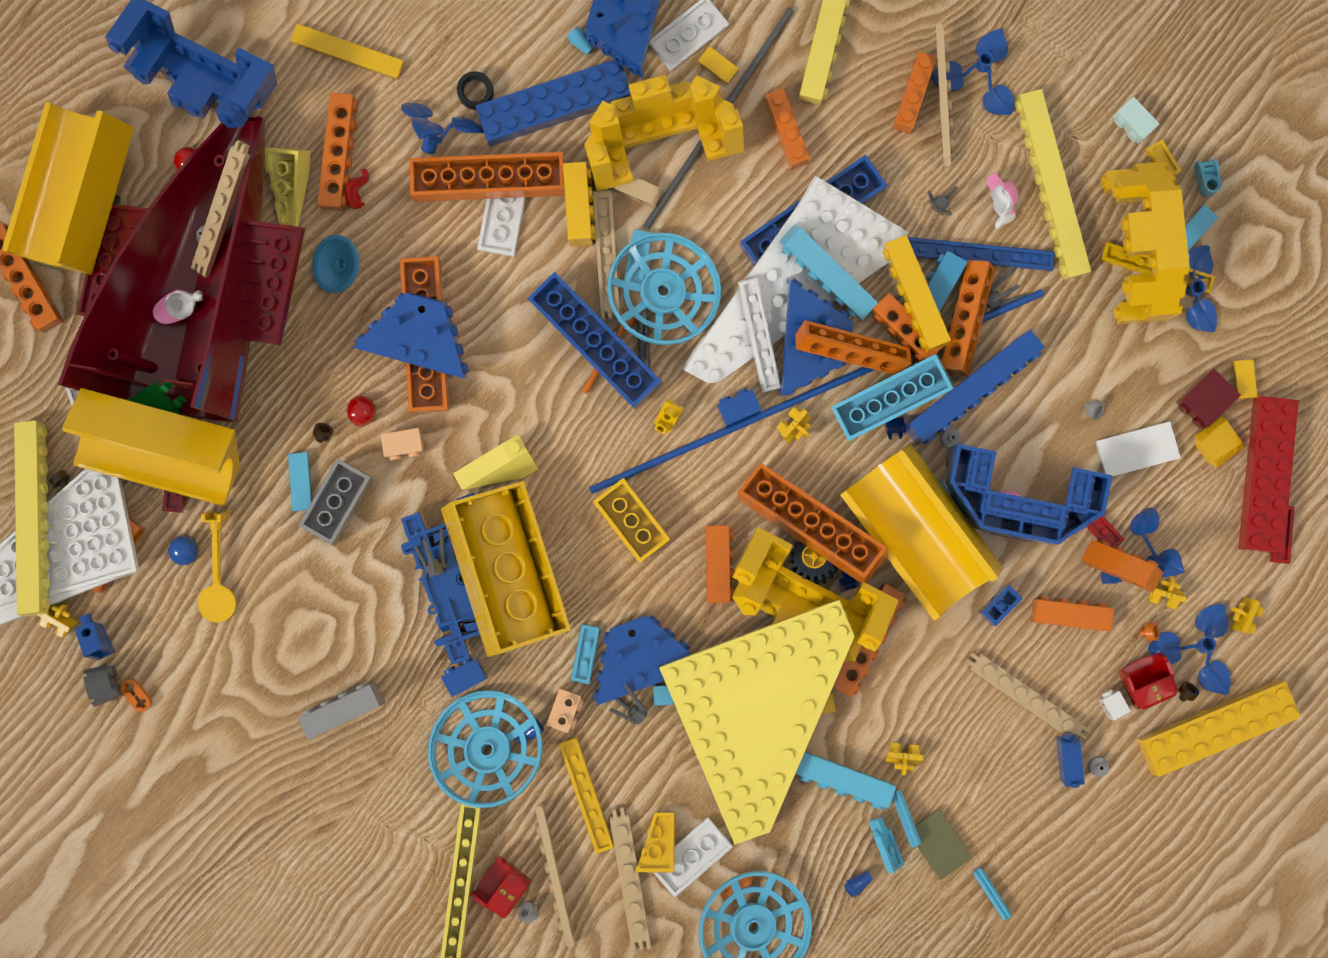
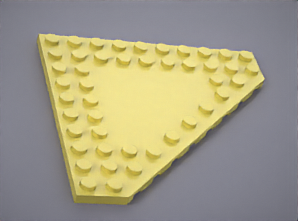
M840 599L659 667L734 845L770 833L843 665L855 633Z

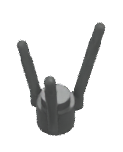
M958 187L952 188L946 196L939 195L935 199L931 191H928L929 203L932 204L933 210L942 216H951L952 212L945 209L949 204L948 199L955 193Z
M1014 266L991 287L987 306L990 310L1026 296V294H1022L1002 301L1003 297L1018 289L1019 285H1015L1001 294L998 291L994 292L1015 269Z
M440 528V562L439 559L433 560L425 538L422 541L429 560L428 562H426L417 545L414 546L429 577L443 574V568L447 567L445 563L444 530Z
M625 683L624 687L638 706L633 705L630 707L620 698H616L614 700L628 710V715L613 708H610V712L628 720L633 725L635 723L639 725L648 714L645 711L647 708L639 701L628 684Z

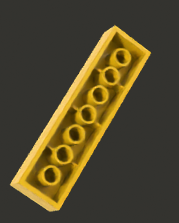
M1276 680L1211 707L1207 711L1197 713L1139 737L1137 740L1152 775L1160 777L1301 718V715L1287 682Z

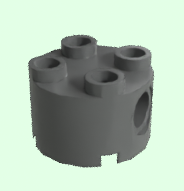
M105 663L99 667L83 670V673L87 674L83 679L89 700L94 699V702L91 703L92 706L96 707L108 701H117L119 696L122 695L120 684L116 685L114 678L117 677L115 666Z

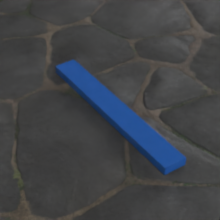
M908 237L916 258L937 260L941 253L945 254L946 251H949L966 261H987L993 266H1014L1021 269L1053 271L1054 251Z

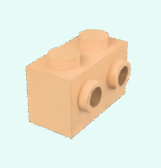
M419 428L380 434L384 457L389 458L390 461L400 460L401 456L408 455L409 458L418 457L420 453L425 452L422 432Z
M560 687L546 726L568 733L570 729L574 730L577 719L574 718L576 711H581L584 702L581 700L582 695Z

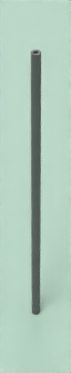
M787 8L726 101L734 103L794 13L792 8ZM701 139L643 224L645 228L650 229L702 151Z

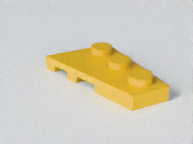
M655 813L635 872L675 873V813Z

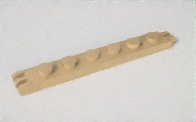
M938 23L936 25L943 164L944 167L949 168L951 166V150L954 149V138H950L949 132L953 130V119H949L948 111H952V100H948L947 92H951V82L946 80V73L950 72L949 61H945V53H949L948 41L944 42L943 24Z
M237 140L235 146H232L229 150L191 265L192 270L197 271V273L202 274L206 278L211 274L250 157L248 154L249 145L240 140Z
M612 189L598 192L593 190L601 320L605 321V314H608L609 321H613V311L607 294V279L610 268L616 258ZM616 269L615 274H614V278H617V279H618V277H617V269ZM613 286V298L620 314L618 287Z
M971 652L969 656L975 659V662L973 663L969 659L965 661L971 666L969 670L1061 734L1073 733L1077 737L1079 736L1086 740L1087 736L1081 732L1084 730L1090 734L1091 730L982 654L977 656Z
M538 804L536 807L538 819L536 831L538 835H541L543 841L540 843L542 855L545 854L547 862H544L546 873H550L551 881H549L550 892L555 894L556 900H553L554 910L559 912L560 919H557L559 931H563L567 947L572 948L575 940L544 805Z
M624 806L620 807L621 815H617L616 808H612L613 816L610 817V824L632 952L636 951L635 943H639L640 951L644 950L643 942H646L647 949H651L639 872H635L637 859L629 813L625 814Z

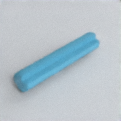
M901 790L895 791L892 799L910 846L921 845V840Z
M981 867L973 871L975 878L1003 920L1010 918L1012 913Z

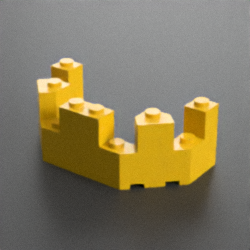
M662 75L629 84V97L612 101L610 104L602 101L589 121L591 135L584 144L598 192L634 182L625 148L697 129L708 162L744 152L743 124L738 109L735 110L732 103L721 98L720 86L697 75L692 83L684 81L669 86L667 76Z
M1166 162L1139 163L1133 165L1130 169L1109 170L1102 175L1100 180L1101 188H1104V194H1112L1116 198V203L1143 201V209L1146 210V212L1128 213L1121 221L1122 231H1125L1123 248L1127 251V256L1150 254L1148 262L1149 267L1152 268V274L1129 275L1122 282V292L1125 293L1127 302H1120L1114 308L1113 314L1114 318L1117 319V324L1169 321L1182 314L1183 306L1180 304V298L1185 297L1187 285L1186 281L1183 280L1184 275L1189 274L1190 268L1182 190L1179 185L1174 184L1176 179L1171 171L1166 170L1168 169Z
M757 527L733 575V578L737 579L739 584L732 597L743 615H756L758 610L762 609L765 613L775 616L771 623L773 624L840 599L855 633L844 661H855L861 645L875 652L884 639L899 600L863 582L852 599L848 601L812 581L802 578V576L781 566L793 545Z

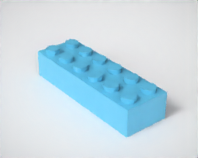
M935 354L831 408L847 440L850 441L953 390L955 387L939 355Z

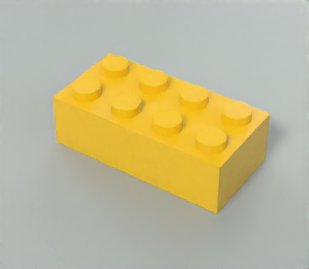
M586 162L563 163L570 247L593 246L592 240H596L594 224L591 225V221H595L593 205L590 206V202H593L592 186L589 187V184H592L591 168H587Z
M622 478L593 501L639 563L671 540L670 536L625 478Z

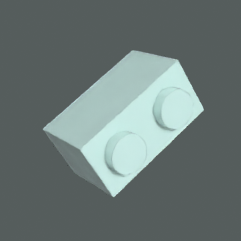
M1134 96L1112 116L1115 124L1123 128L1130 140L1136 141L1137 144L1159 125L1156 119Z

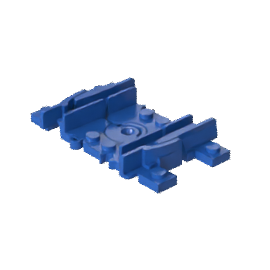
M475 493L465 495L463 497L457 498L456 500L475 495ZM420 512L401 518L409 540L401 545L402 552L405 555L413 553L417 564L415 570H424V576L418 580L423 582L429 601L434 603V605L428 607V613L431 615L437 613L436 622L442 632L451 630L452 633L449 636L434 640L435 645L438 647L445 645L451 665L470 659L465 639L477 636L480 632L476 622L463 624L467 632L462 631L459 623L475 621V616L464 582L459 580L461 572L446 524L444 523L426 530ZM440 528H443L444 538L449 537L444 540L445 563L447 567L443 568V574L429 577L414 546L417 545L426 562H428L429 560L422 541L425 538L433 560L439 559L440 562V543L433 547L430 538L434 537V542L438 543L440 541Z

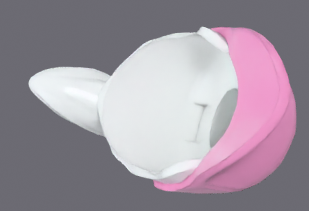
M992 173L987 179V184L991 190L990 196L993 199L994 210L1000 216L995 222V228L998 229L1001 225L1008 224L1015 219L1014 207L1018 202L1019 194L1012 181L1003 182L996 173Z
M175 290L163 297L154 306L153 316L162 324L183 320L192 315L196 301H202L204 294L200 290H196L194 293Z

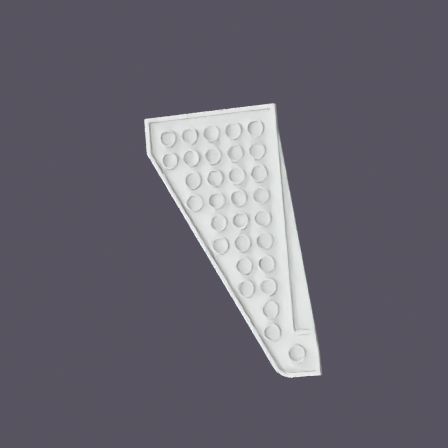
M814 176L799 204L746 278H758L772 344L785 336L789 284L786 283V278L791 281L793 278L803 284L802 288L808 291L811 289L819 294L817 298L821 301H824V299L831 303L835 301V295L825 292L820 287L822 283L819 280L814 281L808 275L810 271L805 267L804 269L799 267L794 262L796 258L793 255L788 256L781 249L783 246L779 243L780 239L794 224L801 227L858 284L889 263V261L884 260L882 255L884 244L908 235L909 232L819 177ZM739 289L706 336L700 340L683 367V370L707 383L721 381L754 358Z
M88 469L83 470L47 502L49 506L47 512L49 524L47 540L49 542L48 560L50 567L48 569V579L50 587L48 589V598L50 605L118 578L140 572L121 478ZM16 531L0 544V625L22 617V615H17Z

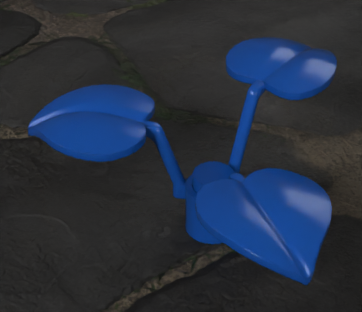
M998 29L986 34L978 41L976 45V53L979 56L977 62L973 63L965 73H962L963 69L959 63L949 61L950 72L946 73V80L951 82V91H956L963 87V77L967 76L974 68L982 73L987 72L990 92L985 93L983 96L984 108L995 115H1010L1014 109V99L1011 91L1004 85H997L994 89L992 88V63L1002 61L1008 53V44L1004 37L1003 29ZM937 67L931 73V79L939 87Z
M419 103L401 104V110L406 115L413 117V129L419 139L423 138L421 150L427 154L436 153L438 143H442L443 138L452 127L464 133H484L477 123L465 117H453L452 123L443 132L442 126L428 120L427 117L433 116L430 108Z
M1204 245L1188 252L1189 266L1194 271L1192 273L1189 272L1190 278L1193 281L1187 283L1185 292L1188 296H1195V299L1193 301L1194 306L1187 309L1186 320L1196 330L1215 332L1217 314L1213 303L1205 298L1198 301L1206 289L1205 283L1200 279L1206 277L1195 274V271L1198 270L1211 274L1213 270L1210 246Z
M1150 507L1138 513L1132 519L1130 529L1135 535L1142 534L1152 555L1147 557L1146 562L1150 559L1158 563V568L1164 572L1162 577L1185 573L1181 556L1177 550L1167 549L1157 555L1147 538L1146 533H1153L1158 528V512L1153 507ZM1104 572L1101 574V582L1103 584H1116L1123 581Z
M1224 604L1211 605L1199 612L1195 625L1199 631L1205 632V637L1199 639L1196 644L1180 647V639L1177 635L1171 632L1160 633L1158 641H1152L1148 645L1151 655L1161 652L1167 657L1170 664L1181 660L1180 650L1197 648L1200 653H1207L1205 662L1207 667L1202 668L1198 674L1200 685L1209 692L1223 695L1229 693L1231 680L1226 665L1219 660L1209 664L1211 655H1213L1212 651L1216 648L1214 638L1223 636L1228 630V618Z

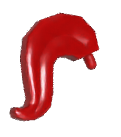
M362 169V176L351 179L345 187V200L347 205L353 210L360 209L361 206L365 205L364 202H361L358 189L369 180L367 169Z

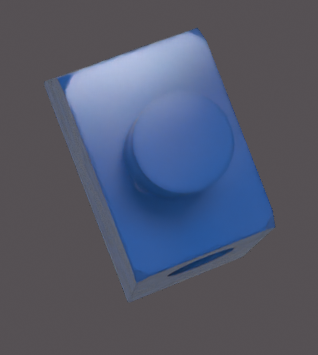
M91 614L81 616L79 619L82 626L76 628L75 631L83 656L99 661L116 653L104 625L93 621Z

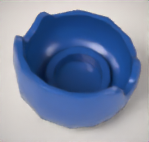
M188 535L177 536L171 541L168 548L171 560L180 566L189 565L195 561L199 552L196 540Z

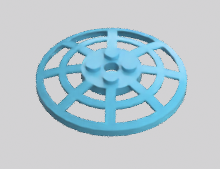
M653 233L633 240L616 256L607 279V294L614 315L628 332L645 342L656 345H675L693 339L708 327L719 308L721 284L714 263L700 246L683 236L672 233ZM666 241L664 252L651 253L643 257L636 248L647 242ZM673 242L690 249L700 259L691 266L683 258L672 254ZM630 252L635 263L628 270L625 280L614 278L619 263ZM653 259H663L662 268L652 271L645 262ZM670 260L679 263L686 270L680 275L669 269ZM704 265H706L711 275L714 294H702V285L697 271ZM638 267L645 275L641 284L630 282L633 273ZM690 276L695 283L696 293L686 292L684 281ZM613 286L623 288L624 300L629 309L623 315H620L616 308L612 292ZM665 287L668 294L665 296L660 295L658 288ZM629 290L640 292L642 302L635 307L630 300ZM684 300L695 301L692 310L686 316L679 307ZM701 301L713 302L708 317L697 328L691 322V319L697 313ZM648 308L656 313L655 323L646 320L639 313ZM673 312L680 320L672 324H663V314ZM635 317L642 324L654 328V337L649 338L638 333L626 321ZM684 325L691 332L689 335L679 339L661 340L662 330H671Z
M490 690L467 694L450 704L434 724L428 744L430 770L439 787L455 801L475 808L500 806L512 801L523 793L536 776L543 753L540 727L531 711L511 695ZM480 698H497L495 710L489 709L471 713L466 703ZM504 701L511 702L519 707L529 719L519 725L513 717L502 712ZM460 708L465 718L456 726L451 737L440 734L446 720L454 711ZM483 716H493L491 727L485 726L480 728L476 719ZM501 718L508 721L515 728L507 735L499 730ZM469 723L473 732L466 741L457 739L461 730ZM532 726L537 737V758L526 756L527 742L524 732ZM518 736L521 741V754L511 752L510 742ZM437 741L448 744V760L451 767L441 773L439 772L436 760ZM486 745H491L492 752L489 755L483 754V748ZM455 746L464 748L465 760L457 765L454 757ZM508 760L518 762L515 770L510 776L506 777L502 768L507 764ZM524 764L533 765L534 768L527 781L514 792L510 782L520 773ZM468 767L477 771L475 782L473 783L461 774V771ZM496 773L500 781L499 783L482 785L485 774ZM455 775L461 783L472 788L468 800L454 793L444 780ZM503 787L507 796L502 800L494 802H476L479 791H493Z
M767 871L745 872L721 884L706 902L699 921V946L704 958H710L718 950H720L725 958H736L724 947L732 941L740 947L737 958H745L747 951L759 950L762 958H777L785 949L787 943L798 946L792 958H803L811 939L812 918L808 903L803 894L785 877ZM750 876L769 877L764 887L752 886L741 889L738 880ZM776 880L786 885L798 900L786 904L780 895L771 890ZM731 884L734 893L723 902L718 911L710 910L709 907L717 895ZM751 892L761 893L757 903H746L743 895ZM768 895L773 897L781 907L770 911L764 906ZM736 899L739 908L733 915L724 913L727 906ZM802 908L804 918L802 939L791 935L792 916L790 912ZM785 915V932L776 930L775 918ZM705 917L715 919L713 930L715 943L707 949L703 936ZM720 921L730 923V933L723 938H720ZM756 922V930L749 931V925ZM773 938L780 939L781 942L778 947L769 954L766 946Z

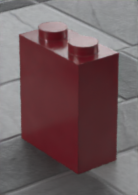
M1212 368L1207 370L1176 403L1179 405L1178 408L1186 415L1188 414L1193 419L1194 425L1204 429L1210 427L1241 395Z

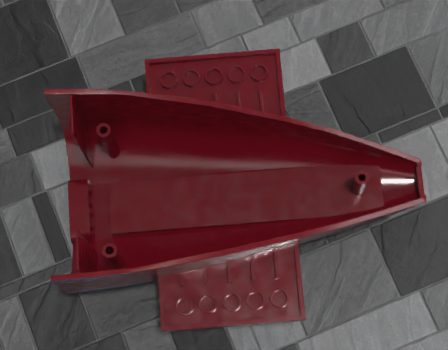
M249 117L243 127H227L221 123L176 171L149 208L112 204L92 275L85 274L77 315L84 318L67 355L58 382L59 386L76 391L83 388L127 400L155 381L159 385L169 382L174 385L166 392L173 401L180 395L187 400L179 408L181 410L179 415L223 422H238L250 342L281 346L305 233L303 227L261 222L265 120L263 117ZM237 140H240L249 145L248 154L250 157L211 274L206 278L191 269L199 244L196 239V232L201 226H205L229 150L232 146H235ZM175 290H183L189 293H194L196 290L203 292L204 299L200 302L196 301L195 309L189 317L170 324H162L154 318V306L169 293Z

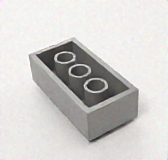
M337 458L298 526L329 544L336 545L374 478Z
M370 681L355 687L357 690L355 692L351 689L338 695V700L332 698L321 703V708L319 709L315 706L302 712L303 716L298 718L307 739L309 740L385 704L377 683L370 684Z

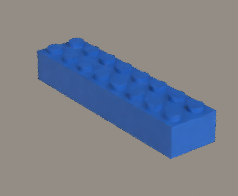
M614 59L476 105L475 107L489 147L596 112L602 101L610 104L612 101L629 97V83L623 65H619Z
M866 154L826 181L863 205L884 192L888 186ZM800 200L740 241V248L753 266L756 265Z
M556 272L550 275L527 298L635 410L663 384Z
M1031 329L964 379L953 390L949 391L904 426V429L917 445L921 443L924 445L928 444L936 438L935 433L937 431L941 433L951 426V420L955 422L966 414L965 409L968 408L970 410L982 402L980 399L982 396L985 398L997 390L996 385L1001 386L1012 378L1011 373L1015 375L1027 366L1025 362L1030 363L1042 355L1041 350L1045 348Z

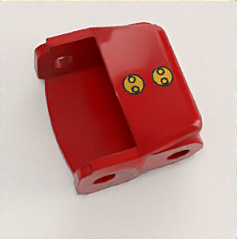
M1161 652L1137 659L1118 672L1131 703L1137 710L1140 708L1145 710L1176 696L1178 692L1170 662Z
M498 855L495 862L481 878L476 891L473 890L470 896L485 908L505 919L532 881L512 863Z

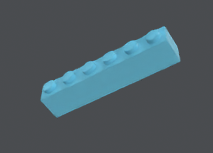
M794 224L780 239L779 243L783 246L781 249L788 256L793 255L796 258L794 262L802 269L805 267L810 271L808 275L814 281L819 280L822 283L820 287L825 292L835 295L834 300L840 306L845 305L848 308L846 312L854 319L858 317L863 320L878 304L801 227Z
M806 751L795 773L799 775L800 780L810 783V780L818 782L817 786L827 790L828 787L836 789L835 793L843 796L847 794L853 795V799L864 803L865 800L872 802L871 806L880 810L883 807L889 809L896 789L894 784Z

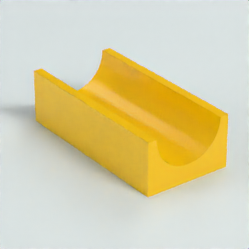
M45 102L2 250L35 263L92 275L134 127L103 111H97L94 118Z
M80 388L62 426L64 432L81 436L73 461L74 466L225 506L240 469L234 429Z
M911 443L856 481L841 494V497L870 536L888 547V560L934 621L969 592L988 581L992 582L997 579L1003 569V566Z
M524 481L456 500L441 508L487 657L571 631Z

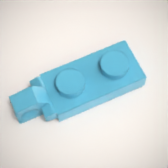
M882 817L874 818L869 821L874 839L887 872L893 873L904 866L903 859L891 829L886 827Z

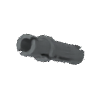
M648 312L639 313L642 317L648 320ZM637 320L636 331L649 337V334H651L649 327ZM638 338L639 358L651 370L650 344Z

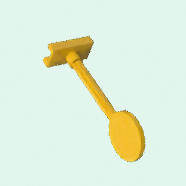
M211 509L201 514V522L210 523V530H212L213 584L201 592L197 604L199 612L204 618L218 623L232 617L236 611L237 602L234 593L221 584L222 521L231 517L230 510H225L218 514V512H215V509Z

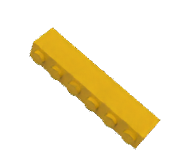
M907 235L885 243L882 255L885 261H889L891 266L889 268L890 274L893 279L896 278L898 283L896 286L900 296L903 295L905 310L908 314H911L913 319L911 320L913 329L918 331L920 335V346L922 349L925 348L928 353L948 345L951 339Z

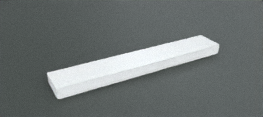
M752 277L737 281L761 391L764 393L781 388L758 278Z

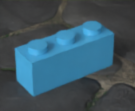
M946 251L945 254H940L936 261L939 265L935 271L931 270L926 279L929 281L927 285L939 312L967 264L966 260L949 251Z

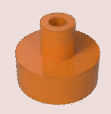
M1155 621L1145 623L1144 629H1140V636L1146 637L1149 642L1158 641L1160 632Z

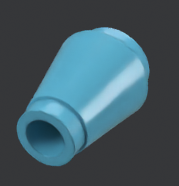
M577 26L567 35L568 42L585 55L593 50L594 47L588 43L587 36L582 28L580 29Z

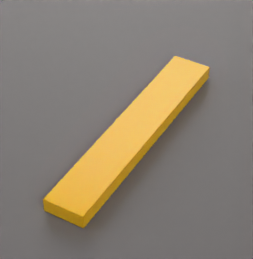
M296 24L290 40L293 44L397 80L404 65V61L300 24Z
M1111 242L1105 243L1100 261L1141 274H1152V268L1149 267L1148 262L1151 255L1127 256V251L1124 250L1123 246ZM1196 270L1195 274L1206 277L1200 279L1206 285L1203 294L1210 295L1216 276ZM1190 274L1184 275L1183 281H1186V283L1193 281L1190 278Z
M574 737L558 743L596 854L614 848V843L578 738Z

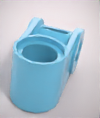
M1216 158L1207 162L1196 161L1194 170L1199 192L1204 197H1211L1220 190L1222 185L1218 161ZM1207 183L1213 186V190L1207 187Z

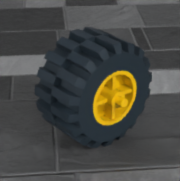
M795 542L790 556L794 573L817 585L820 582L826 584L828 579L832 580L834 578L833 575L837 574L838 567L803 543Z

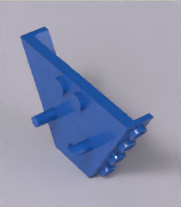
M593 0L585 27L588 43L593 47L599 48L604 55L611 56L619 65L627 67L632 74H637L643 78V64L661 0Z
M786 278V283L789 284L782 386L779 388V393L782 396L791 395L796 391V388L808 386L813 382V379L825 377L829 374L830 370L834 368L839 369L846 365V362L796 349L795 334L805 320L848 332L853 330V321L848 319L850 316L848 313L841 309L839 312L833 309V303L826 299L821 301L817 298L819 294L811 289L808 291L802 288L803 284L794 278L792 281Z
M411 292L401 293L395 298L394 301L396 303L391 308L388 306L381 313L383 317L379 321L374 320L368 326L369 331L365 335L362 333L354 341L356 344L353 348L464 379L468 377V365L462 359L464 354L461 343L458 344L456 337L458 336V329L455 324L453 325L451 319L453 311L451 306H448L447 302ZM420 306L425 307L426 310L424 313L419 312Z
M645 615L610 628L609 632H605L604 644H607L606 652L602 651L600 662L604 663L603 671L599 670L597 682H600V688L595 690L594 701H597V705L629 694L624 687L625 683L635 692L665 681L659 667L691 655L692 653L688 650L690 646L682 640L680 642L673 638L675 634L667 627L663 630L659 626L660 621L652 615L650 617ZM629 630H635L636 635L630 637L628 635Z

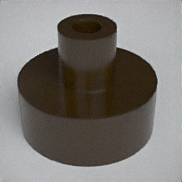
M317 423L312 433L316 441L322 443L331 439L333 429L326 423Z
M61 470L49 479V483L54 488L60 486L63 489L68 485L67 480L70 476L65 470Z
M1184 681L1178 688L1180 693L1179 699L1183 702L1186 700L1194 701L1199 695L1198 688L1190 682Z

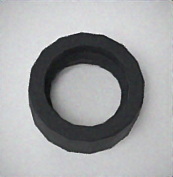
M478 71L468 72L459 79L457 84V95L461 103L468 109L476 110V105L491 101L493 98L492 83L484 73ZM479 80L486 86V95L479 101H470L464 94V88L468 82Z

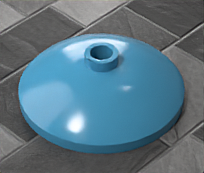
M331 235L322 240L316 248L312 262L313 274L318 285L325 291L332 293L343 292L354 283L358 275L360 263L359 254L354 243L345 236Z

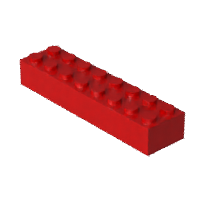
M1267 396L1253 398L1238 546L1240 550L1276 554L1284 553L1299 400Z

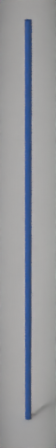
M1037 290L985 313L982 323L1043 297V290ZM920 343L916 344L917 347L922 348ZM866 367L857 369L590 486L591 494L616 484L622 478L628 479L872 372L874 369Z

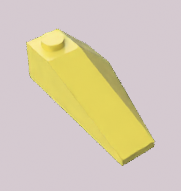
M265 147L266 173H269L271 184L269 185L271 191L274 192L276 200L274 205L279 224L299 226L310 173L311 150Z
M516 435L453 474L461 489L467 490L523 479L539 469L521 437Z

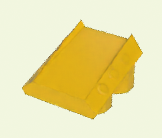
M1222 416L1210 427L1196 433L1194 437L1195 445L1200 453L1215 468L1221 466L1244 448L1238 435Z

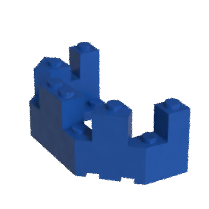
M130 0L105 36L108 47L115 53L120 52L127 55L132 47L135 48L123 67L143 85L150 84L160 71L168 80L174 82L167 92L170 103L174 107H181L187 110L190 115L204 119L216 101L218 104L216 108L217 117L227 127H243L253 110L262 109L278 85L273 64L241 48H238L235 52L237 64L175 33L170 13L147 0Z
M956 444L948 448L945 464L948 467L945 484L952 493L950 497L976 530L1027 542L1034 541L1048 545H1059L1103 516L1106 512L1113 475L1072 468L1064 506L991 491L989 488L996 451Z

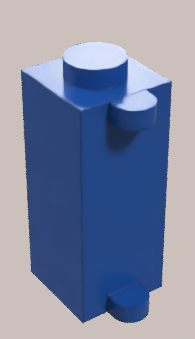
M1063 733L1062 736H1057L1060 780L1065 787L1072 786L1073 788H1078L1080 785L1085 784L1080 739L1073 733Z

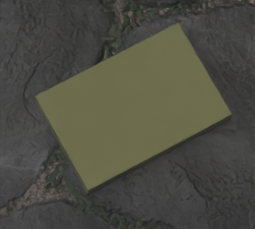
M939 809L915 825L921 840V845L917 847L940 880L972 859V856Z

